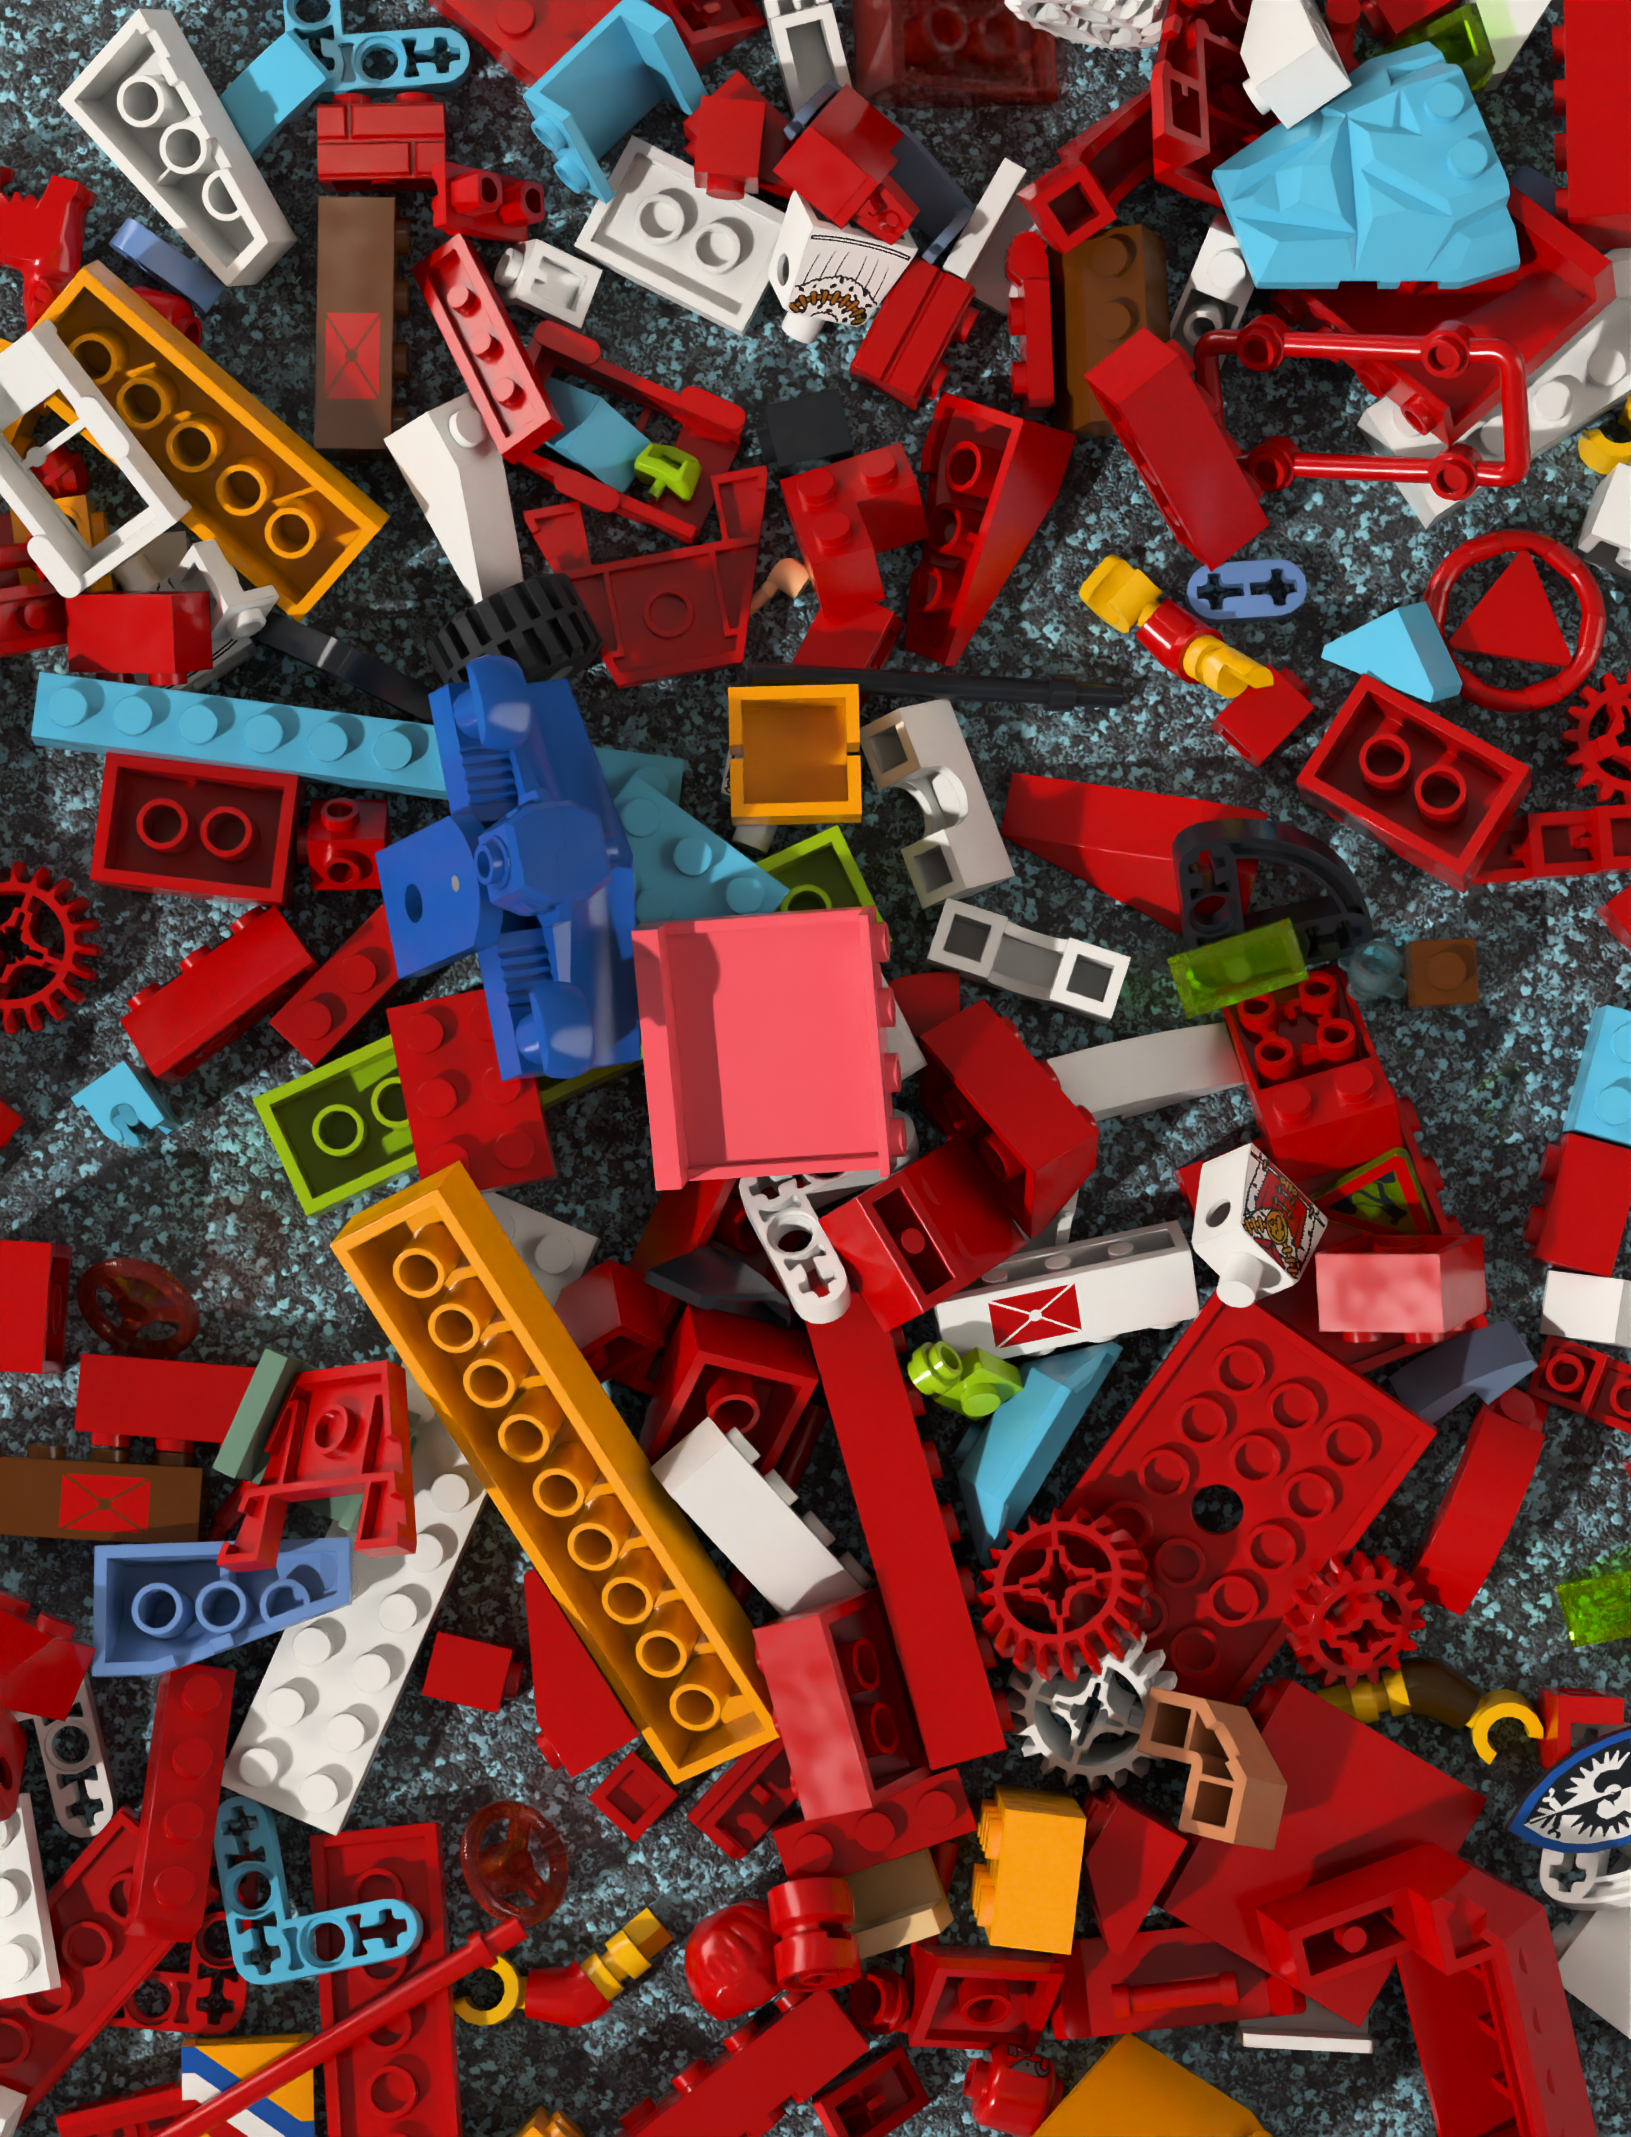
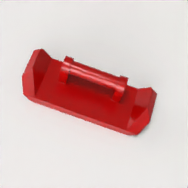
M1191 1926L1138 1932L1135 1934L1122 1958L1109 1951L1103 1937L1072 1940L1071 1955L1052 1953L1051 1956L1063 1963L1065 1972L1051 2009L1053 2034L1058 2041L1302 2014L1306 2010L1304 1994Z

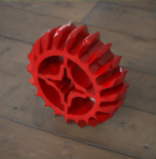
M21 861L13 863L9 881H6L5 874L0 867V902L11 898L24 897L21 907H14L8 921L0 925V940L6 941L10 937L17 941L16 933L22 932L21 941L28 945L29 949L43 955V958L37 959L26 955L24 959L15 956L16 963L10 964L11 955L3 951V947L0 946V1017L3 1014L5 1032L11 1035L19 1033L22 1015L26 1016L31 1030L35 1032L43 1031L45 1029V1020L42 1010L46 1008L56 1020L60 1022L68 1018L67 1010L60 1000L66 995L70 1000L82 1005L87 997L82 991L73 987L78 977L94 983L97 982L99 977L96 971L83 966L84 957L96 959L102 957L104 952L103 947L93 943H84L83 939L98 933L101 930L100 922L95 919H86L79 922L77 920L91 907L90 901L86 897L81 896L65 903L73 891L74 883L67 878H62L49 890L52 881V870L45 866H40L29 882L27 865ZM44 902L54 911L63 928L65 937L64 955L47 949L41 942L40 929L43 919L39 915ZM42 969L57 973L52 981L39 992L25 998L8 1000L11 989H17L21 979L28 972Z
M1054 1506L1050 1522L1043 1525L1036 1516L1029 1514L1027 1525L1030 1530L1020 1536L1017 1531L1007 1528L1006 1538L1010 1543L1007 1550L989 1548V1558L996 1568L979 1571V1581L986 1590L976 1596L979 1610L983 1615H986L981 1619L982 1628L989 1638L995 1639L994 1647L998 1654L1006 1659L1013 1657L1012 1661L1016 1668L1025 1674H1028L1036 1667V1671L1041 1679L1047 1680L1050 1683L1061 1667L1066 1679L1076 1683L1080 1673V1666L1088 1664L1094 1674L1101 1676L1103 1664L1100 1659L1110 1653L1114 1659L1124 1661L1125 1652L1120 1642L1123 1639L1141 1641L1142 1631L1135 1620L1151 1618L1152 1608L1145 1597L1154 1593V1586L1150 1576L1144 1573L1148 1570L1149 1564L1141 1550L1135 1549L1136 1543L1131 1534L1124 1529L1116 1531L1117 1528L1112 1519L1104 1514L1093 1522L1089 1511L1079 1507L1072 1519L1068 1521L1063 1510H1059ZM1073 1556L1095 1558L1107 1564L1112 1571L1097 1573L1095 1568H1078L1073 1560ZM1067 1578L1069 1579L1070 1583L1072 1584V1586H1070V1587H1068ZM1059 1602H1062V1610L1058 1605ZM1095 1614H1097L1091 1621L1088 1622V1620H1089L1092 1616H1094ZM1033 1615L1036 1621L1051 1620L1057 1629V1634L1033 1631L1019 1622V1617Z

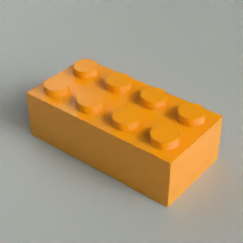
M995 1784L993 1800L981 1798L977 1837H980L979 1843L982 1844V1851H985L984 1858H986V1863L973 1864L969 1901L972 1902V1910H974V1918H977V1926L985 1928L990 1945L1071 1955L1087 1820L1071 1793Z

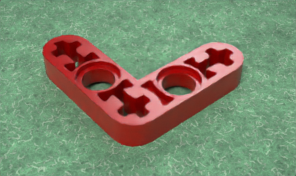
M244 1846L246 1856H232L235 1858V1865L244 1861H258L254 1853L250 1852L246 1846ZM213 1849L209 1875L220 1884L219 1877H213L212 1869L217 1867L215 1851ZM258 1871L246 1874V1880H241L238 1886L240 1901L245 1902V1907L251 1910L257 1909L260 1872ZM222 1892L217 1895L213 1900L214 1902L219 1903L222 1900ZM208 1907L205 1909L203 1925L192 1939L189 1969L157 1966L145 1979V1981L153 1979L161 1981L167 1986L171 1995V2003L166 2012L154 2016L144 2013L136 2003L135 1991L123 2005L124 2014L116 2013L106 2026L209 2035L224 2034L233 2029L245 2015L249 2000L250 1982L246 1981L240 1974L238 1978L231 1974L224 1978L223 1996L227 2000H234V2009L226 2010L220 2020L211 2019V2008L201 2006L200 1998L208 1997L212 1993L215 1984V1973L203 1975L202 1964L218 1970L235 1967L232 1955H216L209 1949L206 1943L205 1935L210 1924L220 1920L226 1921L225 1909L217 1908L210 1911ZM244 1919V1931L255 1929L256 1920Z

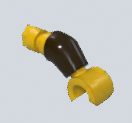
M1417 1656L1400 1659L1401 1667L1397 1671L1393 1669L1381 1671L1382 1679H1379V1682L1372 1684L1364 1675L1358 1677L1353 1689H1346L1344 1684L1316 1690L1317 1696L1363 1724L1379 1721V1713L1390 1710L1392 1717L1411 1713L1413 1719L1428 1717L1457 1730L1462 1729L1466 1725L1469 1727V1735L1478 1755L1489 1765L1497 1754L1493 1743L1487 1736L1490 1726L1495 1721L1503 1717H1514L1523 1722L1524 1729L1529 1738L1543 1739L1544 1729L1531 1702L1522 1694L1509 1689L1493 1690L1482 1695L1481 1687L1442 1658Z

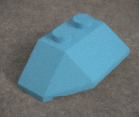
M1108 1341L1021 1363L1018 1370L1024 1389L1006 1400L998 1409L992 1412L982 1428L973 1423L969 1425L952 1456L962 1461L955 1473L976 1558L981 1565L992 1569L993 1563L989 1558V1548L1003 1549L1008 1541L1006 1538L1007 1528L1015 1530L1123 1350V1347L1113 1341Z

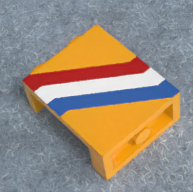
M314 2032L184 2038L181 2046L182 2117L314 2037ZM314 2068L201 2137H315Z

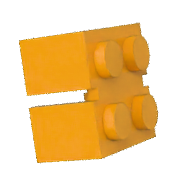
M859 685L728 687L731 756L743 755V758L730 759L732 826L861 823L860 755L847 756V753L859 752L860 749Z

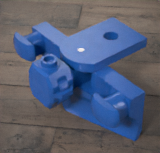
M487 654L474 658L466 664L469 682L449 683L428 694L451 815L375 853L398 979L422 977L477 952L502 1082L546 1075L551 1078L572 1079L585 1074L589 1069L641 1060L640 1022L631 931L636 927L633 853L568 678L526 683L518 662L510 657Z

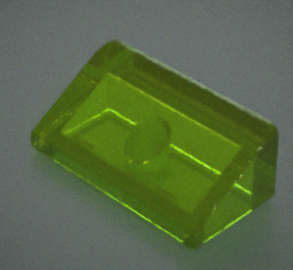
M1289 917L1167 957L1187 1019L1309 979Z

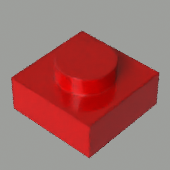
M632 1749L588 1796V1799L635 1843L678 1797L679 1792Z

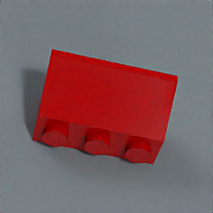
M261 905L251 909L230 926L234 936L215 950L209 943L198 948L178 965L183 972L180 976L163 988L159 982H154L128 1001L127 1005L131 1012L120 1019V1022L156 1078L176 1085L289 1001L323 966L285 914L276 905L266 912Z
M982 999L920 1035V1050L928 1065L919 1070V1107L948 1141L961 1133L963 1134L1010 1216L1031 1240L1045 1230L1095 1170L1100 1131L1089 1110L1080 1104L1075 1106L1061 1090L1060 1081L1052 1067L1044 1060L1036 1061L1023 1046L1022 1037L1015 1024L1007 1016L999 1017L988 1003Z
M879 1587L793 1612L752 1629L756 1643V1663L759 1670L765 1675L773 1704V1724L777 1734L784 1743L791 1768V1789L795 1798L801 1804L805 1821L873 1808L931 1776Z
M0 1590V1707L65 1722L96 1648L73 1637L76 1629L75 1625L40 1612L38 1618L28 1614L31 1606L29 1601Z
M1106 1783L1099 1795L1090 1790L1079 1806L1087 1819L1081 1867L1097 1927L1109 1951L1122 1958L1188 1841L1171 1820Z

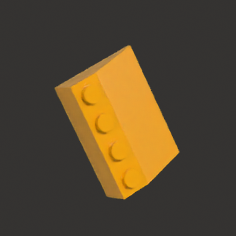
M1125 2033L1112 2043L1031 2137L1273 2136L1264 2130L1249 2109L1132 2033Z

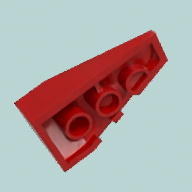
M941 391L921 457L920 473L929 475L926 509L923 510L930 537L923 539L921 565L917 566L911 573L905 649L946 666L954 667L1055 501L1077 435Z
M1012 772L1000 836L1062 871L1069 872L1105 892V895L1121 904L1125 903L1173 933L1183 935L1172 859V843L1176 836L1186 827L1196 823L1233 818L1266 820L1268 812L1199 799ZM1209 850L1199 853L1197 864L1201 874L1212 873L1208 862ZM1236 859L1243 914L1247 912L1256 877L1258 859ZM1209 896L1202 899L1196 905L1194 911L1200 914L1216 912L1224 905L1226 899L1221 896Z

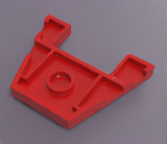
M766 465L710 476L722 536L721 541L592 565L579 501L523 511L525 523L554 574L563 573L569 575L604 641V647L599 652V655L618 689L743 666L768 485Z
M388 1360L295 1373L262 1450L271 1454V1458L259 1486L246 1488L237 1510L246 1514V1517L234 1545L224 1541L216 1565L235 1573L275 1569L287 1506L290 1502L364 1494L354 1550L371 1558L415 1554L417 1535L405 1368Z

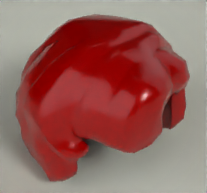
M747 1898L724 1907L697 1924L689 1937V1942L685 1949L687 1984L691 1989L694 1999L704 2008L708 2015L718 2021L735 2018L749 2010L755 2009L783 1990L777 1985L774 1946L782 1940V1937L771 1932L769 1907L764 1901Z

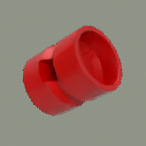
M835 1877L804 1878L783 1883L768 1892L771 1932L782 1937V1940L774 1946L778 1987L793 1992H814L843 1987L861 1978L862 1971L858 1939L846 1930L855 1922L851 1883L845 1879Z

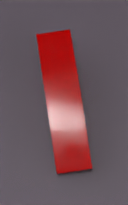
M1631 804L1596 806L1590 810L1532 813L1522 817L1511 818L1470 886L1631 873Z

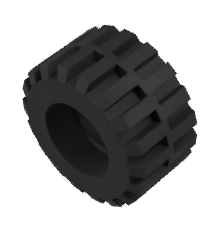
M559 573L545 574L524 580L478 602L445 624L436 633L426 649L445 685L469 682L466 664L474 658L487 654L507 656L517 661L523 671L526 683L562 678H568L569 680L596 658L604 647V641L569 575Z

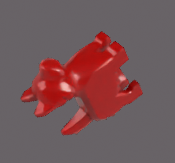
M0 166V266L21 272L24 276L22 300L27 333L79 272L85 239L86 217L89 210L94 208L97 195L93 191L87 190L86 186L77 181L52 175L40 200L31 194H28L25 198L19 192H14L11 198L2 192L4 186L13 182L16 172Z

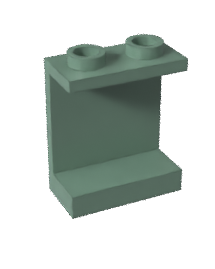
M265 1348L212 1468L234 1479L251 1481L259 1485L271 1458V1454L262 1450L295 1373L320 1369L286 1353ZM408 1409L412 1457L420 1437V1431L415 1427L421 1415ZM364 1494L296 1501V1503L339 1522L338 1527L357 1533Z

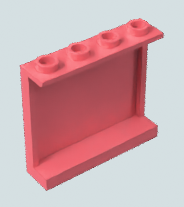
M875 905L644 921L631 931L656 1191L682 1189L688 1181L877 1169H880V1177L891 1176L898 1164L897 1157H906L907 1136L904 1118L893 1117L892 1092L901 1091V1066L899 1054L888 1053L886 1028L895 1027L896 1007L893 988H882L880 962L890 961V936L887 922L877 923Z

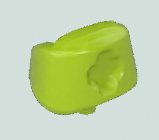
M650 443L636 458L633 469L639 481L651 486L647 492L651 499L657 501L664 491L682 502H688L695 491L702 466L691 454L676 447Z

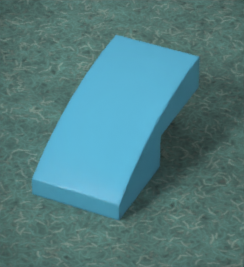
M290 30L286 31L261 53L220 95L219 99L254 162L285 124L297 121L302 117L332 80L333 76L297 34Z

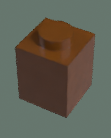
M1475 938L1413 941L1401 948L1405 1012L1469 1008L1480 1002Z

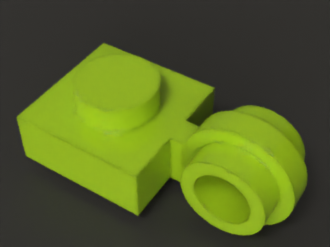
M939 1341L936 1344L926 1342L913 1352V1360L907 1366L912 1382L921 1392L926 1395H933L934 1401L974 1421H978L983 1416L994 1412L1002 1403L1024 1389L1017 1367L978 1347L973 1348L959 1358L956 1351L946 1342Z

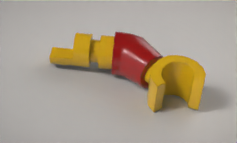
M1111 554L1105 557L1082 584L1079 592L1080 599L1096 615L1124 634L1128 633L1136 624L1140 629L1134 636L1164 668L1188 684L1201 683L1224 698H1234L1246 690L1248 685L1255 689L1273 685V675L1269 669L1236 649L1229 647L1225 644L1221 633L1168 597L1160 604L1157 599L1163 592L1138 568L1134 570L1119 556Z
M645 1908L605 1942L608 1948L607 1952L601 1957L594 1952L581 1964L575 1959L565 1967L533 1968L529 1970L528 1977L521 1976L517 1967L507 1958L497 1956L499 1963L490 1969L498 1973L504 1982L505 1992L500 2003L491 2010H484L476 2006L469 1996H463L453 2000L454 2010L466 2022L478 2026L500 2024L511 2018L518 2009H524L525 2017L528 2019L571 2028L581 2027L594 2022L608 2013L614 2007L611 2000L625 1989L621 1981L628 1975L635 1980L652 1966L649 1960L670 1943L673 1937L648 1908Z

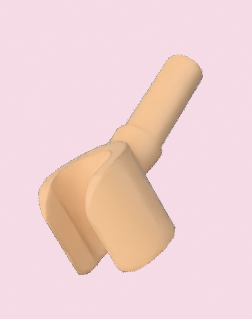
M793 558L780 560L770 572L767 580L760 586L761 588L753 594L750 617L769 602L778 590L796 600L811 581L805 565Z

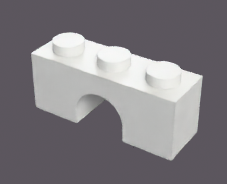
M938 699L898 708L860 728V744L877 789L900 787L915 798L922 810L925 821L923 838L900 849L922 909L944 904L946 898L958 900L973 896L1016 876L949 699Z
M946 898L925 965L944 972H959L960 977L1107 1024L1112 1018L1131 957L1073 938L1060 939L1034 932L1008 921L1006 916Z

